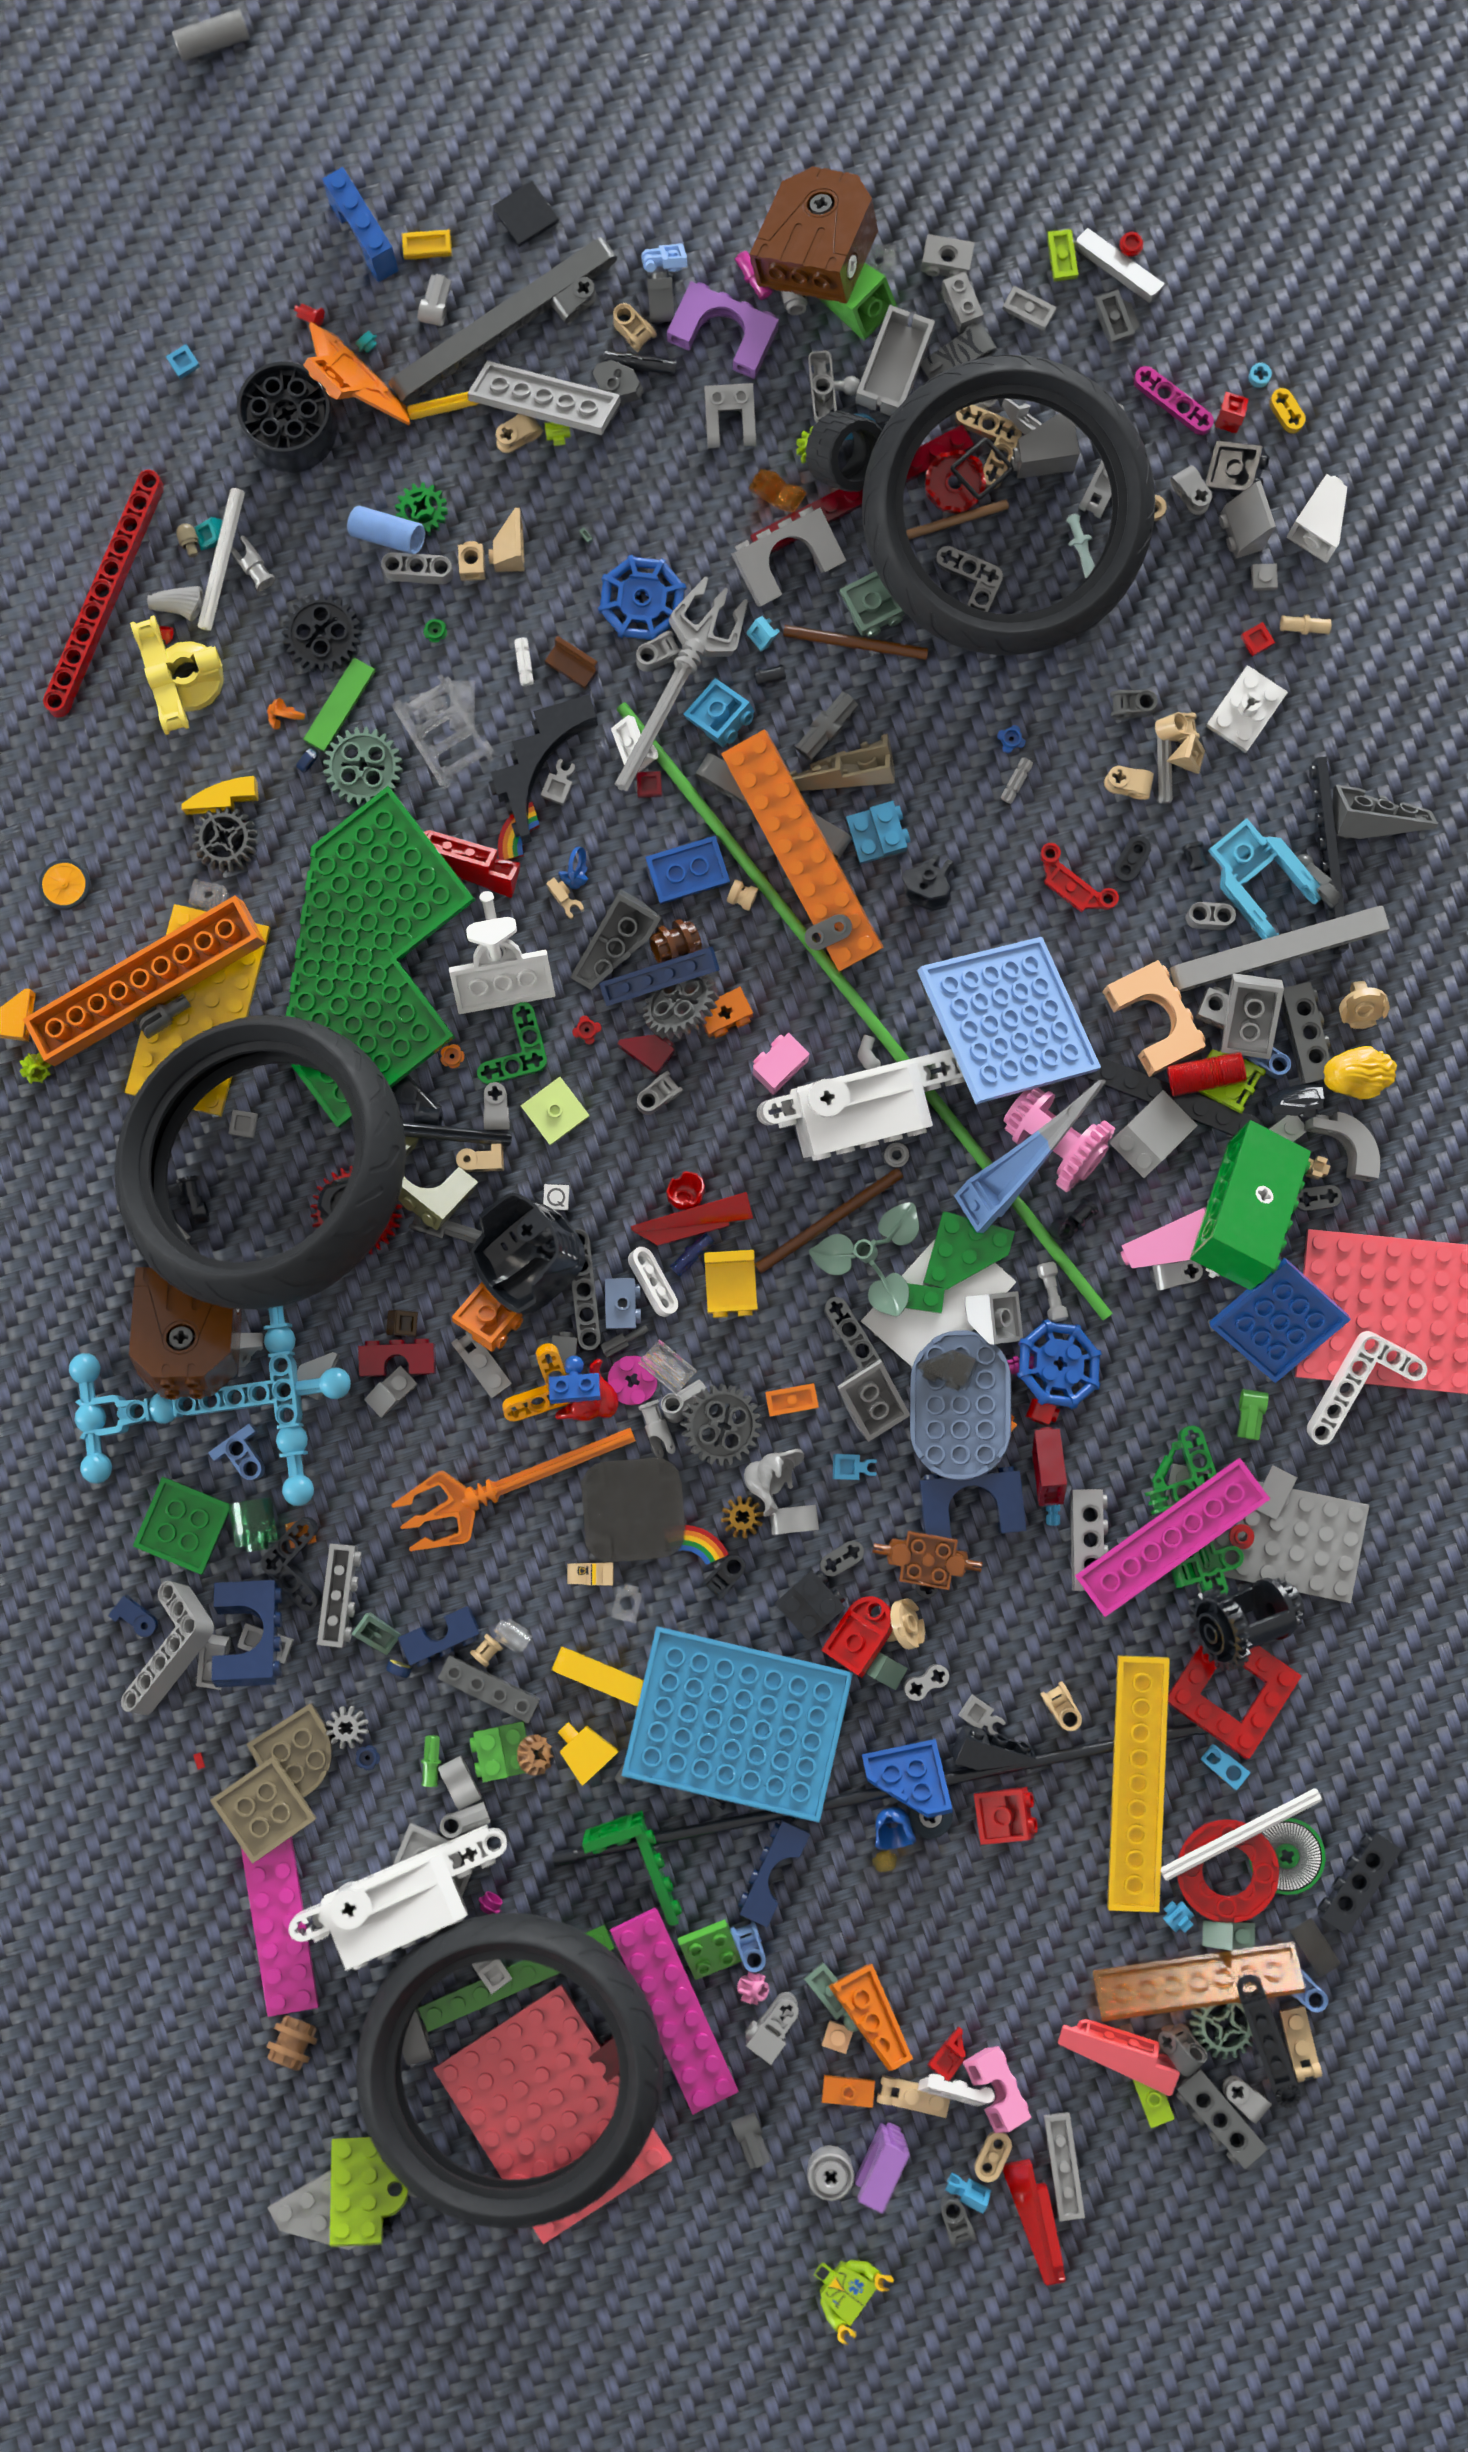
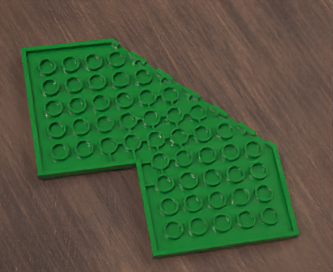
M387 786L311 846V864L306 879L305 903L302 905L299 939L297 938L294 973L292 972L289 991L291 995L286 1016L313 1021L348 1038L361 1048L376 1064L390 1088H392L455 1038L454 1034L400 964L399 960L473 903L475 899L393 790ZM291 1064L337 1128L340 1129L352 1119L348 1103L331 1077L309 1067Z

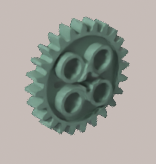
M355 727V734L351 735L348 730H345L346 738L343 739L338 735L339 743H330L333 752H325L330 760L323 761L324 766L329 767L323 773L325 776H331L326 782L328 785H334L331 789L333 793L340 791L338 796L340 800L348 796V804L351 805L354 800H357L358 806L361 807L363 800L368 802L387 786L396 791L393 782H401L396 774L403 773V769L397 766L403 763L402 758L396 757L400 754L399 749H392L395 745L394 741L391 740L386 743L387 734L384 733L379 737L378 729H375L370 734L368 727H365L364 732L360 733L359 729ZM349 750H358V755L355 758L350 759L346 757ZM376 751L383 753L381 759L377 761L370 759L372 753ZM347 763L352 766L342 767V764ZM366 763L368 767H364V771H360L359 767ZM385 767L384 770H378L376 768ZM354 773L356 777L352 782H345L344 777L346 774ZM378 775L380 781L377 784L372 785L368 783V779L371 776Z

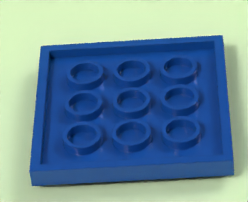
M1284 1257L1274 1274L1270 1273L1263 1283H1259L1254 1289H1247L1209 1321L1212 1329L1276 1383L1351 1319L1342 1308Z

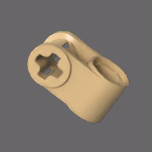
M622 303L616 306L613 312L614 327L627 340L629 345L639 352L642 349L641 346L650 338L654 339L657 334L653 327L631 305ZM621 315H627L630 317V319L628 321L623 322L620 321L618 317Z
M517 414L514 418L497 428L496 444L501 452L511 453L526 443L537 439L543 433V430L535 418Z
M1177 712L1157 720L1155 723L1156 734L1161 740L1178 741L1179 743H1183L1190 734H1196L1199 739L1200 734L1196 732L1195 726L1196 713Z
M1115 766L1105 777L1104 786L1111 793L1146 800L1150 798L1154 774L1143 769ZM1114 776L1118 777V781H1120V783H1116V779L1114 778Z
M1062 1681L1059 1682V1686L1049 1692L1040 1693L1047 1708L1062 1729L1074 1731L1080 1727L1082 1723L1081 1714ZM1061 1694V1696H1059L1058 1698H1056V1699H1054V1700L1052 1701V1699H1053L1054 1697H1056V1696H1058V1695ZM1068 1712H1072L1076 1717L1075 1724L1070 1727L1063 1723V1716Z

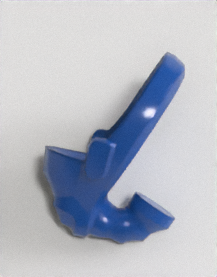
M583 847L573 849L569 857L568 872L559 871L558 873L561 881L571 889L580 888L588 880L585 875L588 867H586V851ZM576 853H578V865L576 869L573 870L574 857Z

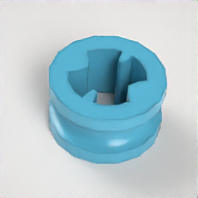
M1265 363L1255 364L1248 375L1250 384L1256 388L1266 386L1272 375L1270 367ZM1257 371H1261V374L1266 376H1264L1262 380H1259V377L1256 376Z

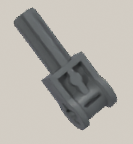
M416 1214L413 1223L409 1224L408 1227L443 1239L445 1234L475 1244L483 1233L480 1230L450 1221V1218L436 1231L424 1222L420 1225L422 1219Z

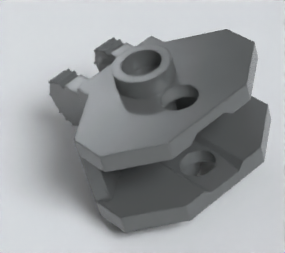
M613 360L596 364L593 375L599 385L598 389L620 395L621 402L611 418L613 420L619 407L623 408L625 403L639 400L644 390L633 369Z

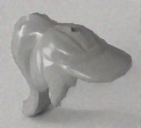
M801 1449L767 1454L761 1461L752 1462L746 1467L744 1472L745 1484L751 1493L764 1501V1516L773 1515L778 1511L772 1494H777L785 1482H787L789 1489L793 1488V1468L804 1460V1453Z

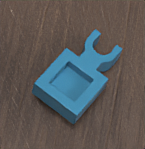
M833 1454V1479L859 1480V1472L869 1476H876V1472H869L867 1470V1465L869 1463H877V1459H866L860 1462V1455Z
M951 2173L947 2180L949 2183L945 2191L961 2196V2203L983 2214L988 2206L991 2190L970 2178L964 2182L958 2175Z

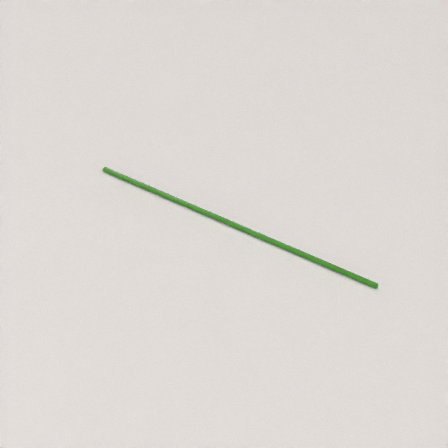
M626 702L622 703L616 710L623 719L628 715L634 717L641 734L645 726ZM654 740L653 745L658 752L657 762L896 1062L909 1060L910 1058L844 975L838 971L824 950H813L807 946L805 942L807 929L659 743ZM935 1090L926 1091L927 1101L982 1170L991 1165L993 1162ZM1018 1195L1011 1204L1013 1209L1104 1321L1112 1314L1111 1310Z

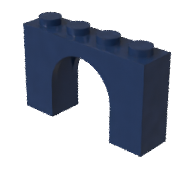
M1013 1466L998 1468L999 1473L989 1474L988 1472L981 1477L962 1481L947 1478L939 1479L937 1474L924 1475V1480L919 1481L924 1533L951 1538L949 1504L954 1494L967 1486L983 1488L993 1497L997 1508L999 1533L1026 1531L1020 1471H1014Z
M275 1580L214 1583V1609L218 1615L251 1614L263 1622L262 1638L252 1650L243 1654L212 1656L211 1680L216 1688L277 1685V1676H281V1663L277 1661V1652H281L282 1644L281 1637H277L278 1627H282V1614L278 1612V1603H282V1589L278 1588Z

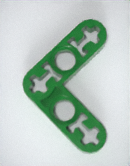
M520 1002L514 1006L512 1011L522 1052L482 1063L478 1067L477 1076L483 1084L505 1082L539 1073L546 1068L547 1056L534 1009L529 1003ZM521 1008L530 1011V1014L527 1015L528 1023L534 1022V1026L530 1025L522 1029L519 1028L520 1025L524 1026L522 1017H517ZM527 1031H533L537 1035L536 1041L532 1044H527L523 1041V1035ZM533 1055L543 1058V1061L539 1062L540 1066L535 1067L531 1063L526 1065L528 1070L524 1071L520 1058L525 1057V1062L533 1060ZM514 1060L519 1063V1070L514 1074H510L505 1070V1066L509 1061ZM501 1063V1070L505 1076L500 1077L498 1072L492 1074V1079L490 1080L486 1076L482 1077V1074L485 1073V1068L489 1067L491 1071L498 1070L497 1064Z

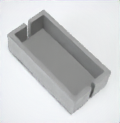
M889 305L858 387L855 404L875 411L877 407H880V413L889 416L894 414L904 400L910 396L931 340L935 321L914 314L912 328L908 327L910 312Z

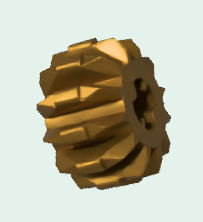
M738 1496L737 1501L739 1505L736 1506L732 1500L728 1501L729 1505L733 1508L732 1511L727 1508L722 1509L724 1513L730 1514V1517L721 1518V1521H731L732 1523L725 1530L728 1532L733 1526L736 1528L733 1537L738 1536L740 1529L743 1530V1538H747L746 1529L748 1528L755 1535L757 1531L752 1527L753 1523L760 1527L763 1524L755 1520V1517H762L764 1515L763 1512L754 1514L753 1511L760 1504L756 1503L752 1508L749 1507L752 1500L751 1497H748L746 1504L743 1505L742 1497ZM740 1510L742 1513L747 1511L750 1517H747L749 1521L746 1524L736 1522L735 1517L738 1516L735 1514L737 1511Z

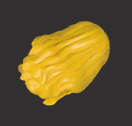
M1370 1046L1350 1049L1327 1062L1323 1071L1325 1076L1324 1083L1333 1092L1342 1093L1348 1097H1354L1359 1100L1373 1098L1380 1095L1384 1088H1388L1395 1082L1397 1064L1391 1060L1388 1054H1384L1383 1051L1378 1052Z

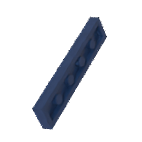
M712 946L600 982L599 985L606 1006H610L719 971L720 969Z

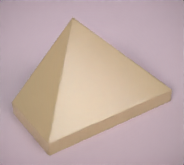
M1190 734L1169 757L1167 762L1199 774L1205 750L1196 734Z

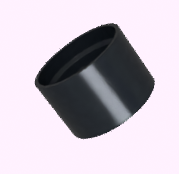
M288 361L273 362L254 371L243 383L237 398V416L251 450L262 463L277 471L296 473L315 467L328 456L337 437V418L326 388L320 382L311 378L309 371L303 365ZM296 388L304 389L300 394L293 393ZM315 395H317L320 398L314 401L311 400V398ZM260 406L266 407L262 413L255 412ZM308 409L315 410L313 414L305 415ZM289 415L291 420L287 421L284 417ZM261 424L257 430L252 432L251 426ZM307 425L315 427L319 430L313 435L307 429ZM268 429L276 430L273 434L266 433ZM295 429L301 431L298 435H291V431ZM282 437L284 440H287L288 448H280Z

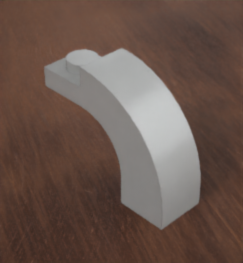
M1337 1112L1331 1116L1316 1115V1117L1305 1121L1304 1131L1332 1136L1344 1146L1348 1156L1346 1178L1366 1182L1379 1178L1380 1155L1376 1141L1370 1131L1359 1120L1348 1114Z

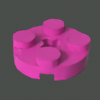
M625 1356L613 1364L608 1374V1383L615 1390L618 1401L625 1405L632 1406L646 1402L653 1396L657 1388L658 1382L655 1369L649 1361L640 1356ZM634 1373L638 1375L637 1380L640 1382L639 1385H633L631 1388L628 1386L626 1377L632 1376Z

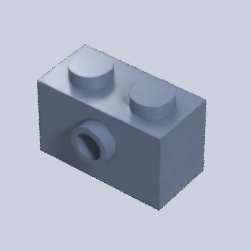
M635 1278L605 1279L606 1330L637 1329L636 1324H641V1309H636V1299H641L640 1284H636Z

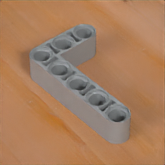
M165 1581L159 1587V1601L176 1627L124 1692L121 1699V1706L124 1711L149 1715L212 1636L214 1630L213 1622L192 1589L187 1585Z

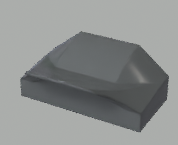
M1119 290L1095 298L1097 316L1109 343L1112 345L1133 337L1134 332L1140 325L1132 304L1121 298Z

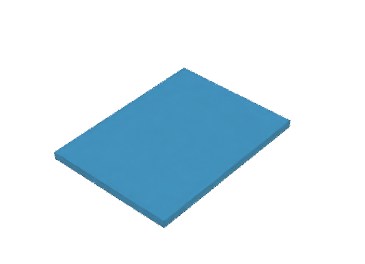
M656 1626L621 1776L820 1823L853 1672Z

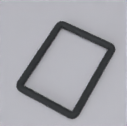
M985 437L951 466L950 470L977 500H981L1014 471V468L998 448ZM986 442L1009 469L979 495L956 468Z

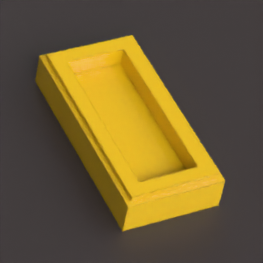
M450 230L402 233L404 260L452 256Z

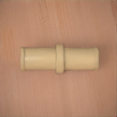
M1282 615L1280 630L1301 632L1303 635H1308V633L1329 635L1331 619L1310 618L1309 615H1303V617Z

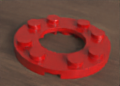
M1220 1819L1203 1824L1187 1837L1180 1849L1178 1859L1246 1823L1232 1819ZM1262 1833L1234 1846L1247 1854L1253 1869L1251 1882L1245 1890L1237 1895L1224 1896L1210 1889L1203 1878L1202 1868L1204 1862L1177 1876L1182 1894L1190 1906L1204 1917L1213 1921L1234 1923L1253 1918L1268 1906L1278 1887L1279 1864L1272 1845Z

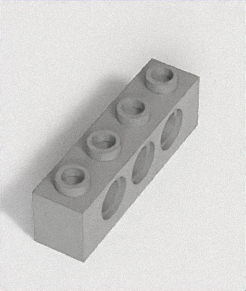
M1103 1489L1070 1490L1073 1591H1085L1075 1577L1077 1573L1084 1569V1562L1088 1558H1093L1096 1561L1108 1552V1545H1104V1535L1108 1534V1521L1103 1520V1510H1107V1495H1103ZM1088 1507L1092 1508L1096 1514L1092 1522H1087L1083 1517V1512ZM1087 1533H1092L1096 1537V1543L1092 1547H1087L1084 1544L1083 1539Z

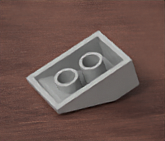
M1261 481L1255 482L1227 503L1221 515H1219L1220 525L1223 530L1226 529L1228 535V549L1234 553L1235 559L1263 551L1276 527Z
M1232 974L1221 1052L1234 1054V1052L1239 1053L1240 1051L1244 1056L1271 1059L1284 991L1282 980Z
M1162 1090L1109 1143L1145 1178L1198 1125Z
M878 1360L837 1386L856 1427L868 1442L910 1416L881 1360Z

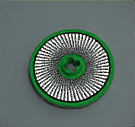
M1288 1818L1261 1832L1272 1845L1278 1859L1279 1879L1275 1893L1284 1895L1298 1894L1306 1891L1318 1881L1325 1866V1849L1319 1835L1311 1826L1301 1820ZM1284 1849L1287 1852L1293 1851L1294 1853L1291 1856L1292 1861L1289 1863L1286 1860H1280V1857L1283 1856L1281 1851ZM1249 1859V1864H1250L1251 1870H1252V1872H1253L1252 1863H1251V1861H1250V1859Z

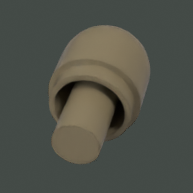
M181 524L176 530L179 544L183 549H187L189 557H195L198 555L196 531L190 524Z

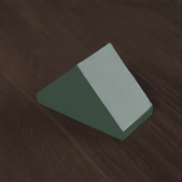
M371 1612L365 1614L352 1632L354 1637L385 1655H388L398 1641V1637L401 1636L399 1632Z
M879 1652L866 1674L896 1690L908 1668Z

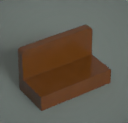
M559 636L555 638V646L545 659V664L584 689L588 687L599 670L598 661Z

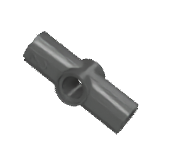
M842 691L826 711H822L814 720L811 729L797 744L796 749L798 752L812 762L828 742H832L839 734L845 721L858 707L856 701L849 694Z

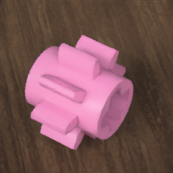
M749 1971L748 1976L744 1975L740 1978L737 1990L742 1994L741 2001L758 2005L759 2001L765 2000L769 1992V1985L764 1982L765 1975Z

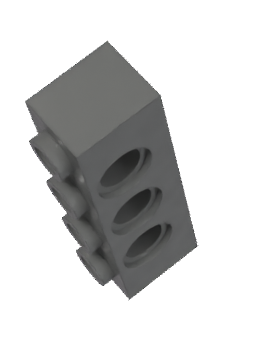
M1311 982L1285 987L1281 1002V1009L1300 1084L1324 1082V1066L1331 1060L1328 1052L1330 1041L1328 1036L1324 1035L1322 1028L1324 1017L1322 1012L1318 1011L1316 1005L1318 993L1315 987L1312 988ZM1297 1005H1304L1308 1010V1014L1306 1016L1300 1015L1297 1011ZM1304 1028L1313 1031V1039L1309 1040L1304 1037ZM1310 1052H1315L1319 1055V1063L1310 1061Z
M452 1654L448 1656L438 1677L439 1680L526 1723L531 1721L541 1698Z
M1200 2068L1192 2076H1183L1176 2083L1175 2087L1178 2090L1175 2094L1185 2107L1188 2104L1192 2106L1195 2110L1192 2114L1201 2126L1205 2124L1209 2126L1212 2130L1209 2134L1218 2146L1222 2144L1226 2146L1229 2150L1226 2155L1235 2166L1240 2163L1244 2169H1247L1268 2150ZM1200 2093L1208 2094L1207 2102L1202 2105L1196 2104L1197 2096ZM1217 2113H1224L1225 2119L1221 2124L1213 2123V2117ZM1234 2133H1241L1242 2135L1241 2141L1238 2144L1230 2143V2137Z

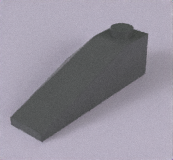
M1335 785L1333 788L1332 807L1335 832L1337 836L1342 838L1363 839L1435 829L1438 826L1430 810L1405 802L1396 805L1382 795H1379L1378 799L1365 795L1366 790L1342 785Z
M621 889L570 978L592 990L617 966L649 940L661 917L645 903Z

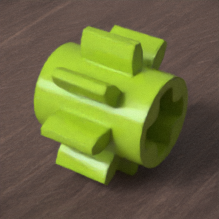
M544 422L547 441L553 440L554 446L564 445L565 438L571 437L568 426Z
M40 1052L37 1055L28 1053L24 1060H20L23 1068L19 1072L23 1078L27 1077L30 1084L33 1081L43 1083V1080L51 1075L48 1070L51 1064L43 1060Z

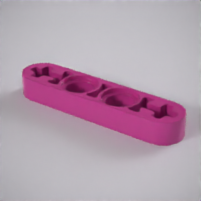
M1143 366L1137 370L1134 376V385L1139 391L1194 433L1204 435L1211 430L1214 419L1209 411L1153 368ZM1146 375L1150 377L1149 381L1144 383L1140 381ZM1157 381L1158 384H1156V386H1155V388H1154V391H1152V390H1151L1152 384L1154 385L1155 382ZM1160 388H1166L1170 391L1171 396L1167 399H1162L1158 396L1157 392ZM1181 402L1186 403L1190 408L1189 412L1185 414L1180 413L1176 408L1177 404ZM1195 410L1196 414L1192 417V420L1188 419L1191 417L1193 411ZM1206 419L1205 425L1203 424L1201 427L1197 425L1199 420Z

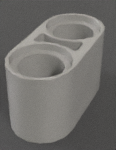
M1197 902L1186 913V922L1195 929L1225 930L1235 920L1236 913L1229 904ZM1193 911H1201L1204 915V920H1196L1193 917ZM1217 913H1226L1229 919L1228 922H1221L1217 917Z

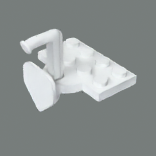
M489 891L481 893L479 899L483 904L486 921L473 923L466 929L468 941L480 944L473 954V963L449 967L458 1013L464 1014L518 1004L520 1002L556 997L547 950L522 954L519 946L508 939L517 932L515 920L510 917L497 918L493 893Z

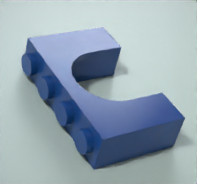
M342 167L322 178L330 206L341 223L348 222L363 251L365 262L377 282L379 283L398 272L392 245L345 169Z

